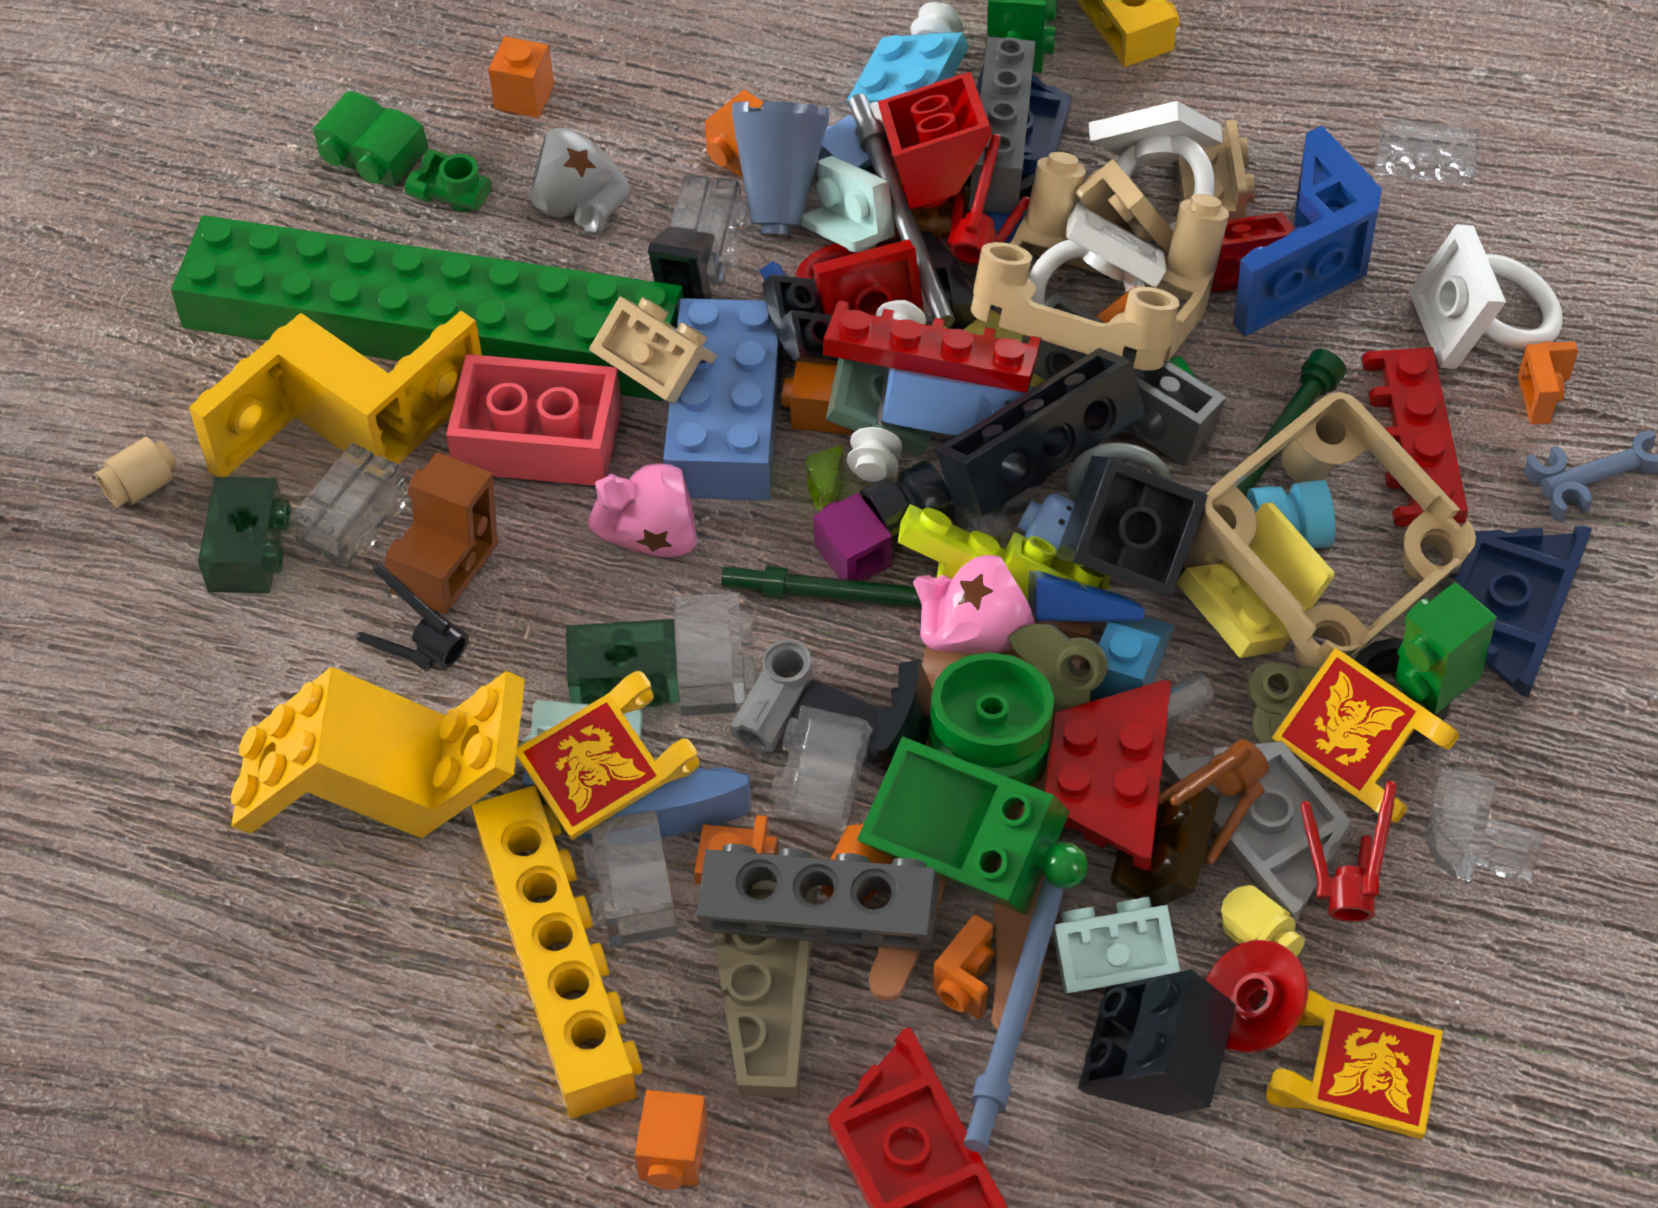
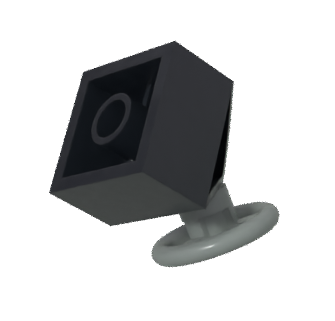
M1108 443L1085 451L1074 460L1067 473V490L1075 504L1056 557L1152 593L1172 597L1208 494L1173 482L1164 462L1145 448L1126 443ZM1114 459H1125V460H1124L1123 463H1122V462L1117 461V460H1114ZM1143 465L1148 470H1150L1151 473L1141 470L1140 468Z

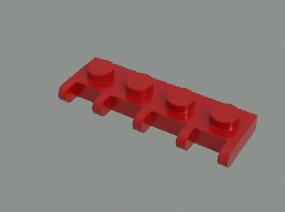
M841 300L837 302L824 337L823 355L1023 393H1027L1029 390L1042 341L1041 337L1031 336L1028 344L1011 338H995L996 329L985 327L983 335L969 333L962 329H946L945 320L934 318L932 326L919 324L908 319L897 320L894 319L895 311L890 309H883L881 316L870 315L860 310H850L849 302Z
M1433 347L1378 350L1364 353L1361 357L1363 369L1370 372L1382 371L1385 385L1375 387L1369 391L1370 405L1373 407H1389L1393 427H1385V430L1457 505L1460 510L1453 519L1457 523H1465L1468 507ZM1388 471L1385 473L1384 477L1388 488L1404 489ZM1407 491L1409 506L1398 507L1392 512L1393 522L1398 527H1408L1414 519L1424 512Z

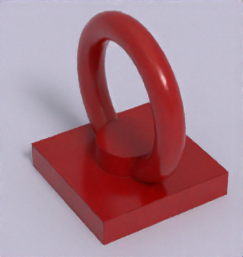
M910 239L896 243L881 241L877 243L875 248L862 252H851L837 243L831 244L806 257L795 273V277L815 278L821 314L833 315L838 300L849 302L850 310H860L870 315H876L877 309L884 303L906 300L913 303L924 313L916 249Z

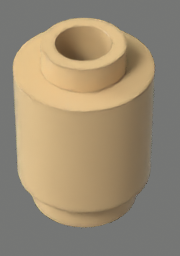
M145 436L103 461L104 468L95 472V477L104 494L116 508L126 502L132 506L173 481L174 477L171 469L176 467L177 464L163 441L158 440L153 443L151 439Z

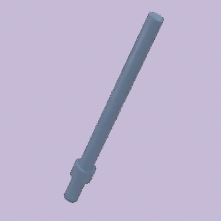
M1045 877L985 1074L977 1077L971 1096V1103L975 1107L964 1145L975 1152L987 1151L997 1114L1004 1112L1011 1092V1085L1007 1082L1065 890L1053 886Z

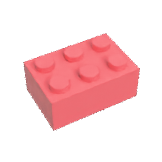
M466 354L446 432L450 457L492 472L493 477L595 486L596 481L608 477L622 410L618 369L609 366Z

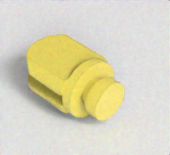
M1253 885L1238 887L1228 893L1221 907L1222 927L1226 936L1238 945L1253 940H1269L1285 946L1296 956L1301 952L1305 940L1295 931L1296 923L1289 916L1290 912Z

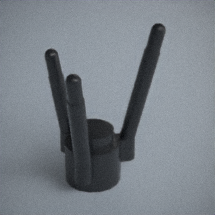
M381 563L374 564L373 571L423 618L412 634V641L417 644V649L414 650L365 632L357 633V641L409 660L424 671H428L433 663L442 669L452 666L464 652L469 641V635L444 618L438 611L430 609Z

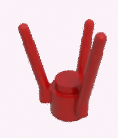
M993 134L990 139L971 212L967 213L965 218H963L965 183L959 194L953 196L951 232L946 245L950 248L951 254L956 259L972 265L979 264L981 250L984 245L994 242L1004 243L1029 205L1030 198L1023 197L997 234L993 219L982 213L1001 140L999 134Z
M1388 781L1385 786L1373 845L1372 838L1369 835H1363L1360 842L1357 866L1338 867L1335 869V877L1333 878L1329 877L1311 803L1303 801L1300 804L1305 833L1317 878L1316 898L1328 900V914L1331 918L1346 922H1362L1372 919L1375 915V897L1379 896V875L1397 790V784L1394 781Z

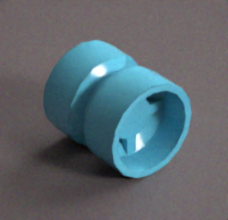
M1319 479L1293 483L1288 494L1281 486L1275 487L1273 485L1250 488L1248 490L1247 499L1252 504L1255 513L1263 503L1272 502L1313 549L1329 548L1334 545L1335 513L1331 493L1325 480Z

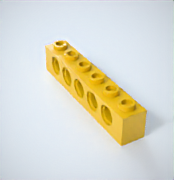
M535 785L471 804L479 840L570 1120L636 1099L637 1093L634 1076L643 1074L641 1061L634 1041L622 1042L617 1026L626 1024L623 1008L617 991L606 993L601 978L610 975L600 942L589 944L585 930L593 928V923L584 895L573 897L569 883L577 881V876L568 848L558 851L553 838L562 834L558 819L548 804L542 805ZM524 850H536L535 853L528 856L517 855ZM539 896H552L549 901L544 903L531 902ZM564 942L569 944L566 948L559 951L547 950L554 943ZM573 990L586 992L578 999L568 1000L562 998L566 993ZM588 1039L603 1041L598 1047L593 1049H581L578 1047L583 1041Z

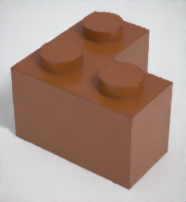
M436 452L426 467L418 469L410 481L408 496L412 501L413 522L401 540L397 539L390 545L385 557V567L430 609L446 615L498 545L493 473ZM390 588V593L399 596Z

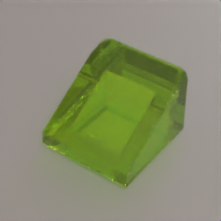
M837 446L808 455L807 460H805L806 487L819 513L826 505L839 501L844 478L843 448Z

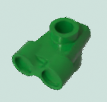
M429 149L425 153L419 169L412 171L408 176L405 193L408 196L425 202H430L434 199L449 203L454 210L460 212L478 211L491 193L492 182L489 178L479 174L478 164L473 157L466 154L448 155L434 149Z

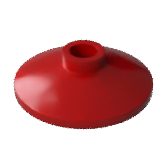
M1269 940L1248 941L1230 949L1213 965L1205 979L1236 1004L1226 1048L1240 1053L1261 1052L1283 1041L1299 1023L1308 1000V979L1302 963L1288 948ZM1268 996L1265 1004L1258 1009L1260 1000Z

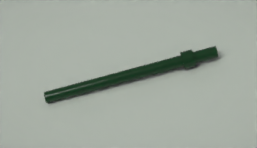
M724 566L722 571L721 587L759 591L766 598L785 599L787 594L922 609V604L915 587L790 574L788 573V568L766 566L765 571Z

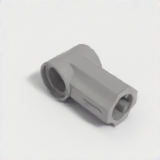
M778 641L771 645L764 654V669L730 725L731 735L741 741L746 748L761 754L766 751L773 752L810 681L814 680L810 652L806 646L798 641ZM785 672H798V674L793 677H780V675Z

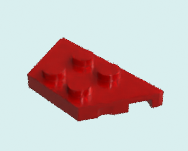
M1166 680L1055 712L1045 792L1054 795L1070 811L1063 826L1064 828H1072L1079 831L1084 836V839L1103 849L1107 844H1110L1132 856L1134 866L1150 871L1171 696V681Z
M912 1028L903 1029L896 1037V1045L879 1065L873 1064L859 1080L858 1089L852 1095L845 1097L827 1117L828 1129L868 1207L1008 1208L979 1153L965 1147L964 1140L967 1131Z

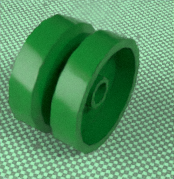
M989 652L968 655L948 665L935 680L931 697V724L928 747L1027 785L1034 783L1046 768L1049 753L1050 729L1055 701L1049 681L1035 666L1011 655Z

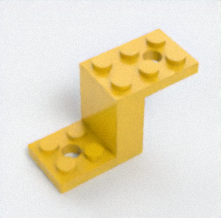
M460 311L446 324L438 326L428 340L413 353L401 358L394 369L387 373L302 313L298 314L287 325L278 328L271 338L249 357L240 360L234 369L215 386L201 393L196 402L189 407L208 471L223 481L288 423L297 418L382 479L450 418L466 354L482 356L476 320Z
M330 667L314 681L305 683L300 692L286 703L276 706L267 718L258 725L251 726L245 732L239 747V754L243 757L241 773L231 793V803L235 804L231 827L251 834L308 792L421 839L514 775L525 679L505 671L488 685L480 687L474 695L456 708L450 709L444 715L337 668Z

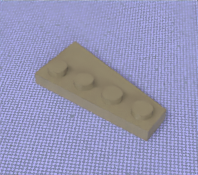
M770 880L757 882L751 888L749 897L755 900L766 899L774 893L777 884ZM817 886L807 893L806 902L816 905ZM712 933L740 1096L798 1098L813 941Z

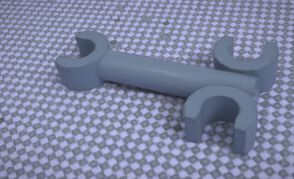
M1654 431L1641 432L1634 437L1630 449L1566 471V454L1561 448L1555 446L1551 448L1548 458L1550 467L1541 465L1533 454L1528 455L1524 467L1525 475L1532 483L1542 486V490L1548 498L1551 497L1549 512L1556 521L1562 522L1565 521L1568 510L1566 501L1575 503L1583 514L1589 512L1592 494L1585 485L1632 469L1645 474H1657L1658 454L1653 455L1645 452L1653 448L1656 434Z

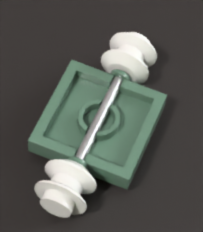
M906 300L884 303L876 311V316H881L883 309L894 310V319H908L926 325V316L923 311ZM838 358L826 420L855 431L850 440L853 450L848 453L846 460L851 471L861 479L869 482H879L883 479H888L898 471L899 463L896 457L900 455L902 450L918 457L921 456L928 447L931 431L882 421L890 369H900Z

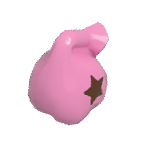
M657 463L643 466L629 480L609 474L608 477L595 482L597 500L587 520L589 530L595 536L628 550L661 558L681 557L691 553L698 546L692 503L682 469L669 464Z
M984 555L976 557L963 565L953 579L945 575H941L938 578L925 575L918 576L913 581L922 604L921 640L934 651L949 653L1009 652L1014 649L1010 643L1009 635L1022 626L1036 624L1023 592L1000 556Z

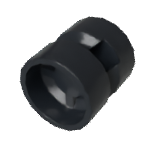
M922 461L899 472L896 477V483L889 479H884L859 492L864 501L892 535V551L904 546L898 543L901 520L910 504L922 510L924 508L938 510L945 514L952 523L955 520L954 503L952 502L948 487L937 469L928 461Z

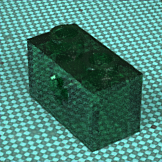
M214 477L198 559L208 592H271L274 573H280L283 567V545L279 541L281 530L289 529L291 519L289 499H282L277 478Z
M674 618L566 626L567 683L571 703L591 704L611 692L625 677L635 671L644 673L651 684L650 689L653 692L654 698L645 707H657L664 703L680 702L678 647Z

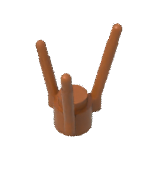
M1240 739L1225 752L1216 755L1205 766L1159 794L1158 807L1168 801L1172 805L1178 806L1212 783L1219 792L1227 797H1233L1236 794L1241 796L1204 858V862L1207 865L1215 863L1252 803L1265 793L1259 781L1269 772L1267 759L1253 743Z

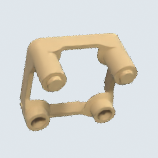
M1065 152L1050 153L1049 157L1041 158L1037 162L1027 215L1020 223L1012 241L1009 244L1000 242L988 243L982 247L973 289L972 314L979 320L988 322L991 305L1002 308L998 327L1030 337H1041L1043 341L1084 354H1090L1096 349L1102 348L1122 357L1124 346L1137 350L1133 368L1150 371L1163 367L1164 361L1168 362L1206 312L1229 212L1221 206L1222 202L1218 198L1207 194H1195L1191 199L1180 202L1169 254L1165 256V274L1156 288L1145 282V287L1131 289L1128 294L1125 311L1115 315L1109 323L1096 322L1041 305L1031 300L1036 293L1035 284L1028 278L1032 261L1031 255L1042 256L1054 245L1068 240L1066 238L1067 219L1075 205L1080 202V198L1075 192L1084 183L1086 169L1078 163V158ZM1082 257L1065 262L1075 267L1105 275L1087 264ZM1177 298L1187 300L1186 304L1177 314L1179 300Z
M1338 392L1330 393L1321 398L1211 487L1207 492L1208 498L1183 567L1220 564L1222 561L1229 564L1283 622L1294 642L1295 659L1300 667L1320 669L1335 647L1350 658H1353L1439 583L1445 581L1474 548L1476 535L1469 520L1461 527L1453 519L1460 510L1457 505L1371 413L1353 396ZM1282 449L1281 460L1283 468L1288 476L1296 482L1325 480L1336 465L1348 463L1363 451L1368 450L1424 511L1408 526L1404 534L1402 554L1405 570L1419 584L1381 615L1369 629L1355 615L1341 606L1320 604L1303 612L1304 607L1248 547L1256 534L1257 517L1252 504L1236 486ZM1421 545H1430L1436 548L1443 557V566L1433 564L1427 560L1422 553ZM1320 635L1329 640H1326L1320 646L1312 636Z

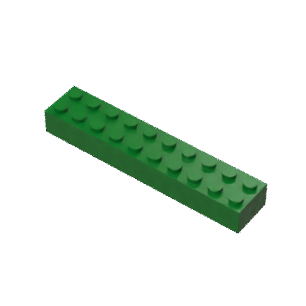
M202 215L171 287L181 326L186 329L268 341L278 328L287 325L298 314L302 313L363 356L399 361L404 356L413 353L428 340L438 326L446 324L457 313L462 311L476 320L482 356L609 367L614 366L591 352L589 348L619 297H623L636 304L640 302L642 297L654 302L669 312L664 321L675 328L678 325L680 298H683L682 286L206 215ZM618 369L621 395L663 401V398Z

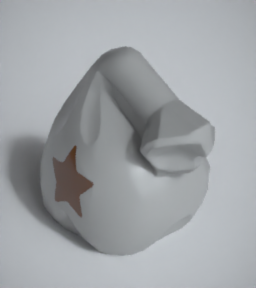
M567 128L548 130L536 162L529 201L536 209L554 218L560 219L574 215V222L583 227L585 233L602 236L609 216L629 198L630 188L628 180L609 156L585 135Z

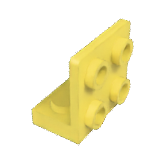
M1263 503L1256 512L1257 530L1248 547L1304 607L1303 612L1312 608L1333 580L1334 571L1274 503ZM1226 562L1187 567L1178 579L1177 585L1239 658L1282 652L1291 639L1283 622L1234 568Z

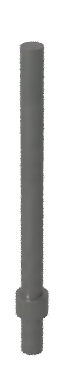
M856 94L849 99L848 103L857 124L855 135L861 150L868 153L876 175L889 182L892 215L902 241L910 239L916 249L922 293L933 320L934 318L944 319L945 327L947 328L954 323L955 318L886 147L889 141L883 123L879 119H875L867 96L865 94Z

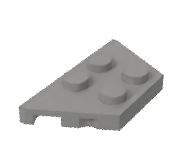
M1282 741L1255 744L1264 754L1269 764V772L1259 781L1265 793L1252 803L1227 843L1226 848L1260 889L1290 912L1289 916L1297 922L1317 888V878L1300 809L1301 802L1309 801L1311 803L1327 869L1349 832L1351 820ZM1229 747L1212 749V756L1180 759L1179 752L1169 753L1163 758L1162 771L1175 784L1205 766L1216 755L1222 754ZM1212 783L1206 788L1220 796L1211 829L1217 836L1241 796L1236 794L1233 797H1227L1219 792Z

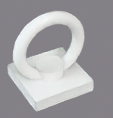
M1178 101L1089 122L1090 141L1119 155L1120 157L1116 163L1129 178L1139 164L1146 166L1166 165L1178 161L1181 155L1188 161L1194 174L1195 187L1193 195L1207 194L1213 196L1215 186L1214 172L1209 157L1202 148L1223 144L1222 128L1219 123ZM1176 221L1169 225L1173 231ZM1133 230L1130 231V233L1137 236V234ZM1154 239L1149 242L1151 245L1161 248Z
M1077 203L1067 219L1066 238L1068 240L1048 249L1034 264L1028 278L1036 286V293L1031 300L1043 305L1045 303L1046 286L1051 275L1059 266L1069 260L1082 257L1087 264L1115 280H1122L1125 291L1133 286L1145 287V282L1156 288L1166 272L1164 251Z
M1455 225L1409 291L1430 346L1433 347L1439 368L1457 369L1482 334L1501 345L1525 350L1527 344H1539L1546 341L1553 342L1558 337L1563 324L1560 302L1545 280L1532 269L1514 259L1497 254H1485L1474 226ZM1495 275L1515 282L1533 297L1542 313V324L1538 328L1533 330L1518 329L1495 318L1506 303Z

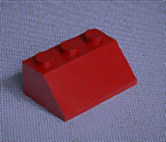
M971 72L877 101L910 210L917 207L925 209L934 208L945 203L949 197L958 195L993 135Z

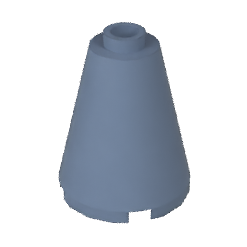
M763 101L761 108L749 107V102L733 103L731 115L751 223L761 225V234L790 235V226L801 225L829 121V107L818 108V105Z

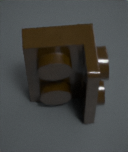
M1205 788L1178 806L1172 805L1170 801L1159 806L1151 871L1142 870L1134 866L1133 857L1118 850L1110 879L1112 885L1135 899L1150 897L1151 907L1163 906L1195 892L1220 796Z

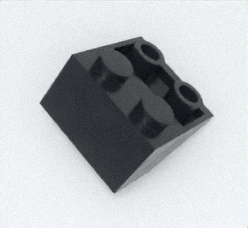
M1192 969L1106 987L1104 997L1099 1006V1015L1091 1043L1085 1055V1064L1078 1089L1088 1095L1164 1115L1210 1108L1236 1004Z

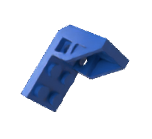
M1323 126L1307 132L1305 136L1296 199L1295 229L1286 237L1266 247L1253 249L1246 257L1241 259L1233 324L1244 337L1367 275L1382 188Z

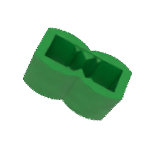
M347 91L312 129L318 153L327 163L333 166L342 165L346 168L356 169L365 180L374 184L380 183L387 186H396L429 149L424 127L420 122L399 110L384 108L373 99L353 91Z

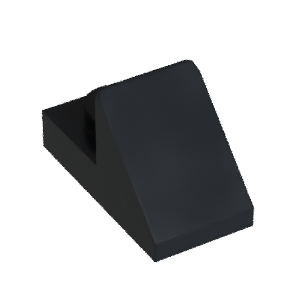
M675 227L664 229L650 242L648 248L654 282L682 286L683 298L710 299L711 288L707 265L715 235Z

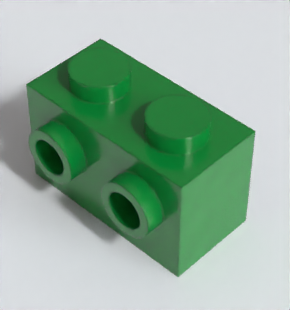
M1457 582L1451 584L1431 601L1422 599L1413 606L1404 620L1406 630L1403 643L1398 649V656L1400 658L1395 681L1407 697L1415 702H1420L1434 715L1481 679L1497 618L1495 614Z

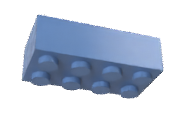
M680 298L677 328L683 322L707 336L708 338L703 346L718 356L713 364L701 359L676 403L669 402L663 462L664 464L682 469L690 498L771 501L783 345L773 326L766 301Z

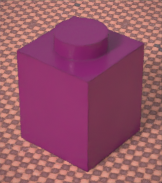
M859 493L842 501H834L826 505L819 513L813 515L815 547L839 579L865 581L892 567V535Z

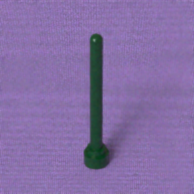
M1315 349L1311 352L1301 366L1300 387L1254 452L1307 411L1318 395H1325L1327 392H1332L1337 388L1346 375L1347 369L1344 362L1336 354L1326 349ZM1277 454L1236 486L1246 498L1248 490L1255 487Z

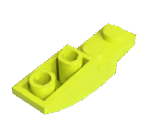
M911 504L901 520L898 543L938 561L937 578L945 575L953 579L960 568L974 558L994 555L1000 556L1027 602L1030 570L1041 571L1109 591L1108 576L1068 561H1062L1056 557L1057 549L1040 537L1030 536L1026 538L1015 532L1006 549H1003L993 537L984 532L972 531L970 533L953 525L951 520L938 510L932 508H924L922 510Z

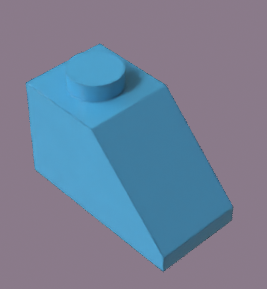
M1146 616L1141 621H1108L1098 644L1106 654L1108 670L1102 683L1097 688L1091 690L1090 700L1095 701L1152 684L1172 636L1174 625Z

